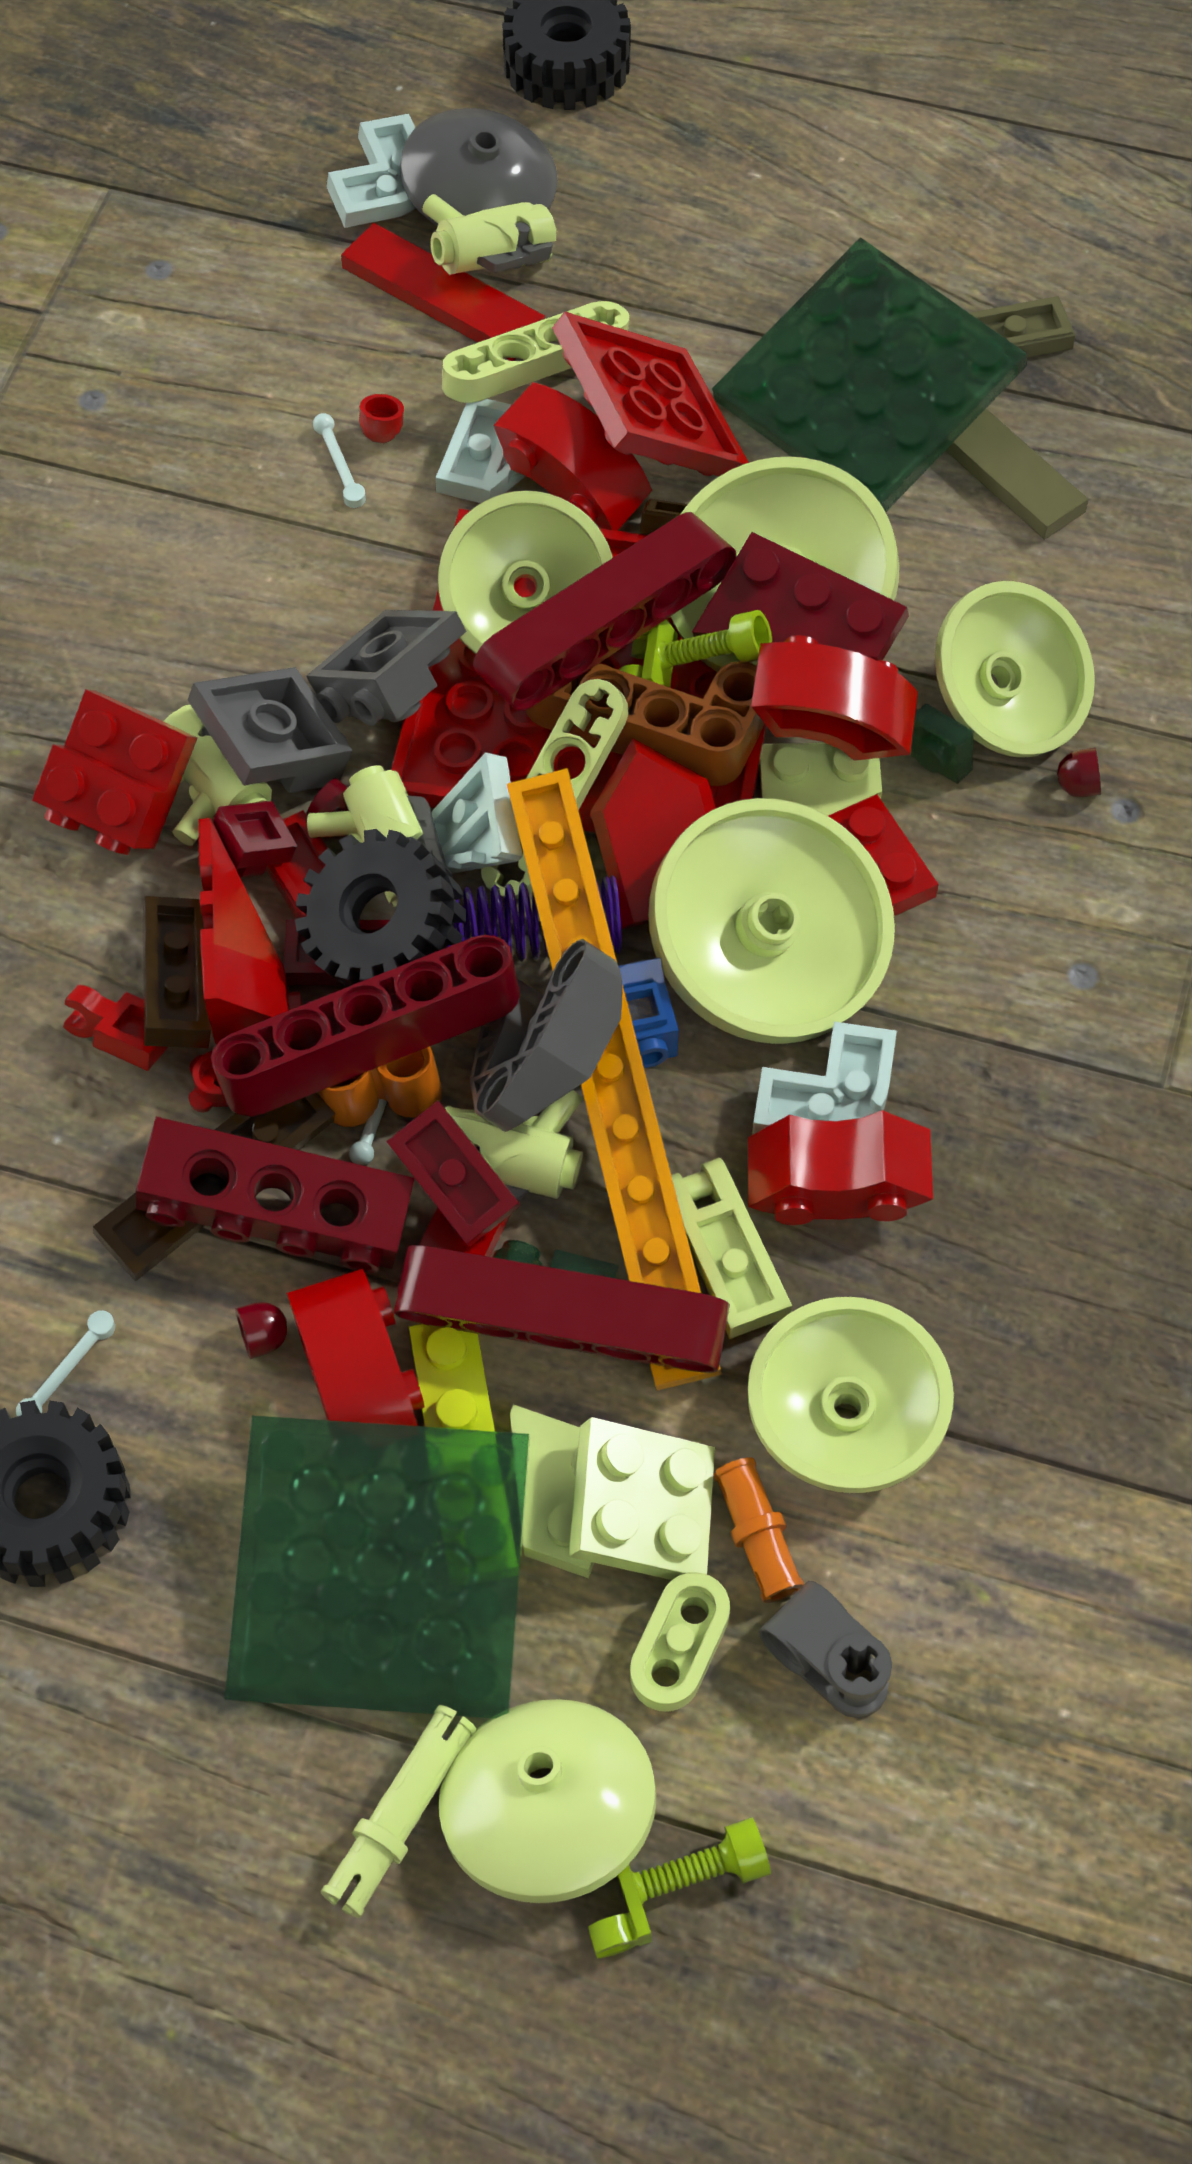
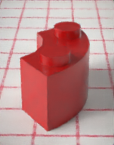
M532 382L493 425L502 446L504 458L511 470L531 478L551 495L572 503L587 514L598 528L618 531L653 491L635 456L632 453L629 455L620 453L608 443L604 435L605 429L598 416L576 400L555 389Z
M796 635L788 637L784 642L760 643L751 707L775 737H800L821 741L842 750L851 759L857 761L910 755L918 691L898 673V668L891 662L877 661L853 651L819 644L816 640L807 636Z
M881 1110L862 1118L841 1121L810 1120L789 1114L747 1137L748 1207L775 1214V1219L779 1223L802 1225L811 1222L813 1219L844 1220L867 1217L877 1221H896L907 1215V1209L933 1200L931 1130L889 1112Z
M360 1269L286 1293L302 1347L341 1461L419 1436L420 1432L413 1411L425 1408L413 1369L404 1372L400 1371L386 1327L395 1325L396 1322L385 1287L371 1289L364 1270Z

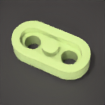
M690 1572L677 1576L663 1590L633 1654L630 1665L632 1689L636 1697L647 1707L664 1712L678 1710L686 1706L698 1692L729 1621V1597L725 1588L718 1580L704 1573ZM688 1606H699L706 1612L707 1618L701 1623L691 1624L683 1619L681 1612ZM668 1667L677 1673L679 1679L675 1684L664 1687L658 1685L653 1680L652 1675L657 1669Z

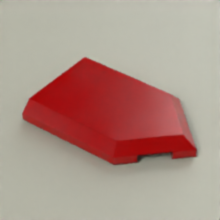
M634 738L631 740L590 811L607 876L610 878L613 875L616 878L622 930L649 923L648 913L651 888L664 856L691 824L703 815L716 809L708 779Z

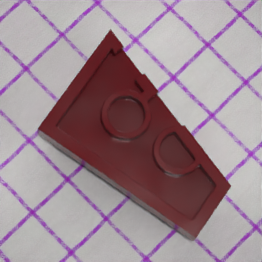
M751 532L692 630V633L696 637L728 630L730 620L734 615L760 610L769 623L772 642H784L788 637L796 635L813 638L819 644L853 651L878 661L885 658L908 619L909 613L907 606Z

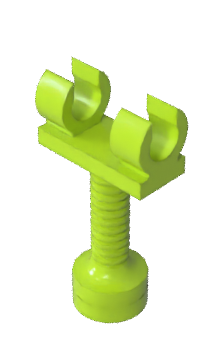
M754 610L734 615L730 620L728 630L678 641L677 632L666 619L633 641L631 656L644 659L643 666L625 665L619 670L670 688L673 666L726 655L732 652L735 653L741 662L746 663L758 660L760 643L772 642L771 629L765 615L760 610Z
M753 1817L725 1826L724 1840L718 1844V1848L716 1846L711 1847V1851L707 1848L704 1849V1853L698 1851L697 1855L692 1853L690 1857L688 1855L683 1856V1860L677 1858L676 1862L674 1860H671L669 1864L665 1862L662 1867L657 1865L655 1869L651 1867L648 1871L646 1869L642 1870L641 1874L640 1872L631 1871L629 1865L617 1875V1879L628 1913L614 1915L588 1926L597 1959L613 1956L637 1945L642 1946L652 1942L651 1930L642 1906L648 1900V1896L652 1899L655 1898V1894L661 1896L662 1892L664 1894L669 1893V1889L673 1892L676 1891V1887L682 1889L683 1885L688 1887L690 1883L694 1885L697 1883V1880L702 1882L704 1878L708 1880L711 1876L713 1878L717 1877L718 1873L723 1875L725 1871L736 1874L742 1883L771 1875L767 1853Z

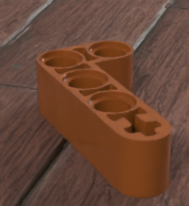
M741 661L731 662L721 667L716 673L704 699L599 663L535 706L525 710L532 722L553 730L572 693L579 685L594 679L608 681L624 695L628 703V717L625 726L611 751L623 755L634 738L708 779L711 786L727 785L737 779L764 727V722L751 707L757 666L750 662L745 663ZM604 694L600 701L589 699L586 702L585 709L591 714V720L585 731L583 732L573 724L569 733L580 736L587 743L597 746L600 739L594 738L589 731L598 717H603L607 720L611 717L613 709L606 703L609 695Z

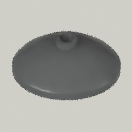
M478 108L444 111L420 123L411 132L403 147L400 175L404 190L416 209L437 226L438 223L422 211L424 202L432 194H436L463 216L486 209L522 202H529L533 205L542 204L548 210H550L557 189V171L553 157L536 134L520 122L504 114Z

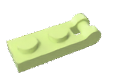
M716 1158L701 1164L700 1172L683 1178L679 1173L672 1174L692 1258L709 1295L721 1298L730 1304L726 1332L729 1338H734L779 1321L791 1313L792 1304L724 1161L721 1158ZM709 1195L716 1201V1203L697 1209L694 1201Z

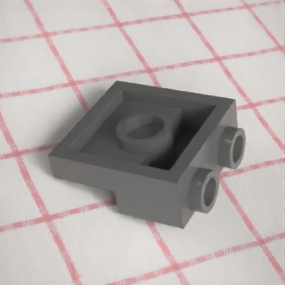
M385 610L306 675L316 693V698L334 723L341 722L347 716L360 719L370 726L375 725L381 719H389L391 722L401 721L413 715L421 706L420 700L437 686L428 667L446 658L450 653L449 646L467 631L456 611Z
M296 667L193 683L188 702L244 786L279 779L287 792L293 793L324 787L335 778L341 780L353 750L349 746L346 737L338 730L316 698V694L307 685Z

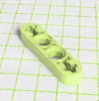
M598 301L567 311L627 331L629 329V313L624 307L613 302ZM563 313L455 350L446 355L443 359L442 390L445 395L458 402H478L572 368L563 357L561 345L549 343L558 341L552 327ZM503 358L523 359V361H508Z
M601 679L588 680L579 685L572 693L526 779L555 772L553 763L555 756L560 750L571 746L580 748L585 755L586 764L582 773L578 777L571 779L579 810L625 726L628 717V703L624 695L610 682ZM604 694H608L606 703L613 709V713L608 720L598 717L592 725L589 733L594 738L600 739L597 746L593 748L580 736L570 734L569 731L573 724H575L584 732L591 720V714L585 709L586 702L589 699L600 701ZM524 853L518 862V867L525 872L523 879L520 883L515 880L507 882V884L509 883L513 886L515 899H518L519 885L522 882L527 885L529 894L532 893V885ZM498 865L481 868L482 879L486 887L491 890L494 885H497L501 897L505 898V887L501 885L504 875L497 870Z

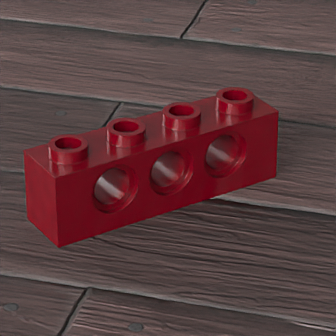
M156 1116L136 1187V1209L146 1211L145 1216L149 1220L161 1225L182 1227L185 1225V1221L210 1226L212 1234L225 1240L248 1242L250 1236L276 1242V1248L289 1255L313 1257L316 1251L341 1257L340 1263L350 1269H363L364 1272L374 1273L378 1272L380 1267L393 1268L415 1178ZM212 1173L220 1176L227 1184V1187L217 1195L205 1196L196 1192L191 1186V1182L201 1174ZM275 1188L285 1192L289 1196L291 1204L281 1211H269L261 1207L255 1197L265 1189ZM329 1204H343L353 1212L355 1220L347 1226H333L322 1218L320 1211Z

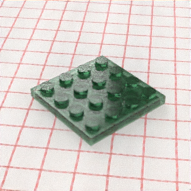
M860 237L712 388L716 402L789 456L822 461L836 466L855 477L872 492L884 511L887 512L1027 366V353Z
M252 1415L225 1700L435 1714L436 1708L439 1705H443L457 1712L455 1716L495 1719L509 1713L530 1435L525 1433Z

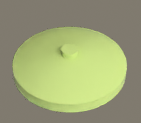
M773 457L746 463L724 473L705 486L681 513L693 512L736 550L737 555L751 532H754L895 601L900 565L896 540L888 516L880 502L866 486L836 466L802 457ZM721 583L671 616L682 639L694 637L692 630ZM732 652L726 655L705 658L701 661L718 672L721 667L740 660ZM758 660L750 661V663L757 666Z
M756 798L729 803L710 811L691 824L675 841L664 856L651 888L648 913L649 931L656 957L661 958L665 977L675 992L695 1013L717 1028L740 1038L762 1043L787 1044L806 1041L826 1034L833 1030L834 1022H846L868 1002L881 984L890 963L895 933L894 912L887 885L877 864L859 840L846 828L825 814L802 804L779 799Z

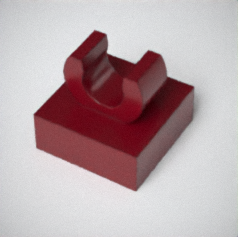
M273 801L221 806L218 808L213 819V823L240 878L261 876L266 871L267 865L290 862L297 848L296 842Z

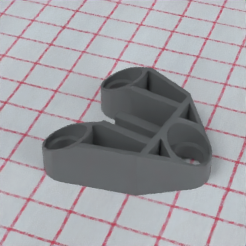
M584 939L577 940L563 953L555 966L544 995L517 978L520 990L517 1006L504 1017L481 1026L470 1075L474 1109L478 1116L504 1132L519 1126L590 1079L621 1020L622 976L620 968L613 958Z

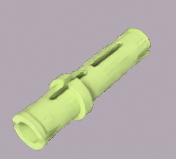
M443 1705L437 1706L434 1716L392 1784L382 1796L369 1820L360 1819L354 1828L352 1835L356 1838V1841L341 1861L328 1884L324 1885L320 1891L322 1896L335 1906L352 1880L356 1881L355 1889L341 1909L343 1912L353 1917L361 1918L365 1906L391 1863L400 1864L408 1851V1847L404 1842L420 1820L422 1813L442 1783L456 1756L470 1736L476 1732V1727L463 1716L448 1740H443L444 1732L457 1713L455 1710Z

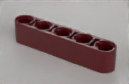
M685 512L493 634L479 648L474 658V670L514 709L518 711L527 710L722 582L736 559V550L693 512Z
M492 935L472 937L229 1034L218 1042L211 1056L212 1066L226 1104L233 1112L242 1116L264 1114L504 1017L513 1011L520 998V990L510 946L503 939Z
M409 1246L393 1314L402 1319L441 1328L449 1327L458 1331L686 1371L715 1373L719 1369L730 1304L715 1296L435 1247Z

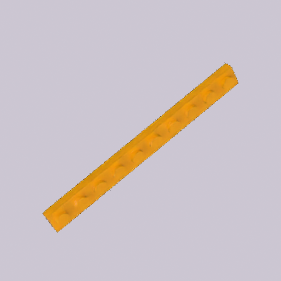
M568 768L508 783L507 788L552 970L554 971L563 953L580 939L589 942L613 958L617 963ZM622 984L621 1020L590 1079L582 1083L581 1087L629 1281L701 1293ZM650 1364L657 1391L722 1375L720 1364L718 1371L715 1373H700Z

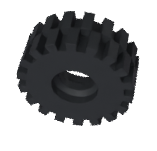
M513 0V9L507 7L504 13V22H502L504 72L506 79L510 78L511 87L516 93L524 89V99L533 103L540 97L542 98L543 107L553 109L555 102L564 103V110H575V102L583 101L586 108L597 105L598 95L607 100L614 96V86L621 89L625 84L626 74L630 72L631 22L624 3L617 5V0ZM560 40H575L573 42H560Z
M377 829L364 830L363 843L359 842L353 835L339 840L343 851L336 855L329 848L325 850L318 858L326 866L319 874L309 869L303 879L305 883L312 887L310 894L298 893L296 907L307 915V917L295 919L297 932L307 939L301 943L303 949L308 956L316 961L315 964L346 988L442 950L448 945L457 944L463 938V935L453 927L454 923H466V909L456 901L464 897L460 885L451 878L453 874L422 844L414 838L409 840L398 831L389 829L386 838ZM387 891L395 893L398 901L396 911L391 920L376 932L370 934L362 932L359 927V921L366 904L380 893Z
M35 1400L20 1402L22 1413L20 1416L10 1418L6 1408L0 1410V1577L3 1580L16 1584L18 1576L23 1575L30 1587H45V1575L54 1573L59 1583L62 1584L74 1580L70 1567L82 1562L89 1572L101 1562L95 1551L101 1545L112 1552L120 1540L115 1526L116 1524L126 1526L130 1514L125 1502V1498H131L130 1484L125 1474L124 1465L116 1447L113 1445L110 1435L101 1424L95 1427L90 1414L77 1407L73 1416H70L63 1402L49 1400L47 1413H40ZM41 1473H54L60 1476L66 1482L67 1497L64 1504L57 1511L38 1519L27 1518L17 1511L15 1494L27 1479Z

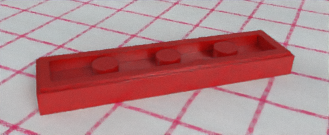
M373 223L341 254L343 269L477 343L545 319V315L466 272L449 275L442 265H438L435 262L431 253L376 223ZM508 357L506 359L510 361H515L517 358Z

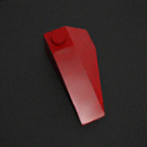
M203 818L199 819V866L203 891L200 892V908L204 929L200 930L204 1001L215 1045H217L221 1039L231 1033L303 1004L301 992L289 993L284 966L212 819Z

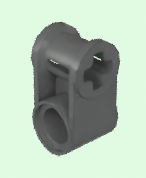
M808 1580L759 1630L760 1638L776 1659L790 1671L800 1675L835 1710L843 1715L854 1718L870 1716L878 1711L885 1702L892 1669V1660L888 1649L855 1620L833 1594L822 1585ZM846 1669L854 1675L861 1673L864 1669L871 1673L870 1682L860 1676L851 1683L845 1679Z

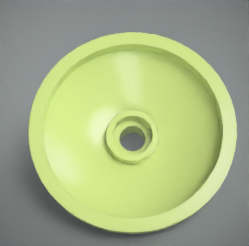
M538 491L504 493L492 497L473 508L459 521L451 532L444 546L438 571V589L443 611L457 612L467 631L459 639L473 653L477 654L479 648L493 634L606 563L613 556L598 526L587 514L572 503L560 497ZM519 578L531 579L535 584L536 592L530 597L519 596L514 590L515 581Z
M1015 581L992 582L980 586L963 596L953 605L942 622L935 649V668L939 688L954 719L974 740L986 748L1003 755L1033 757L1062 746L1078 732L1088 716L1094 696V666L1087 640L1081 628L1060 602L1032 585ZM991 674L996 677L998 686L994 683Z
M859 1297L822 1299L804 1305L781 1319L767 1333L755 1353L749 1373L747 1392L748 1407L754 1429L769 1454L783 1468L797 1478L822 1489L844 1493H866L885 1489L903 1482L923 1468L937 1452L945 1438L952 1416L954 1399L950 1369L940 1347L932 1336L918 1322L904 1312L885 1303ZM840 1404H850L857 1409L859 1414L854 1418L845 1419L836 1413L835 1408Z
M562 1699L539 1700L520 1704L491 1717L476 1728V1732L467 1740L442 1781L439 1795V1817L448 1848L461 1869L480 1886L497 1895L530 1903H552L573 1899L590 1893L615 1878L630 1864L644 1845L656 1810V1785L651 1762L646 1750L632 1730L621 1720L598 1707L587 1703ZM538 1769H552L543 1778L535 1779L530 1777V1774Z

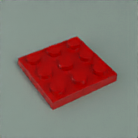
M565 311L554 324L552 329L563 349V357L578 377L584 389V398L594 408L605 429V438L614 449L626 455L633 453L652 458L664 465L670 466L674 464L697 470L705 476H721L736 467L749 463L686 348Z

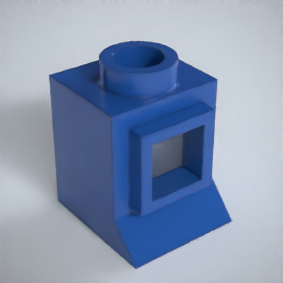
M661 958L620 965L622 984L644 1068L657 1066L667 1058L676 1057L678 1055L679 1029L665 985Z

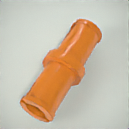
M746 1457L723 1465L716 1470V1473H713V1476L719 1484L735 1528L730 1533L736 1547H743L761 1591L762 1601L764 1603H771L794 1595L804 1585V1581L798 1574L782 1531L787 1527L781 1512L773 1511L756 1469L755 1459L753 1457Z

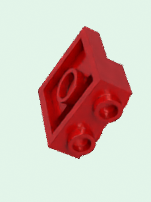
M85 689L65 744L52 745L32 801L47 807L44 818L57 826L78 831L80 825L83 824L98 831L94 842L110 851L129 855L131 848L155 849L198 737L98 691Z

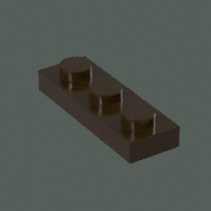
M144 897V1046L209 1049L211 1025L203 990L200 930L204 929L200 899Z

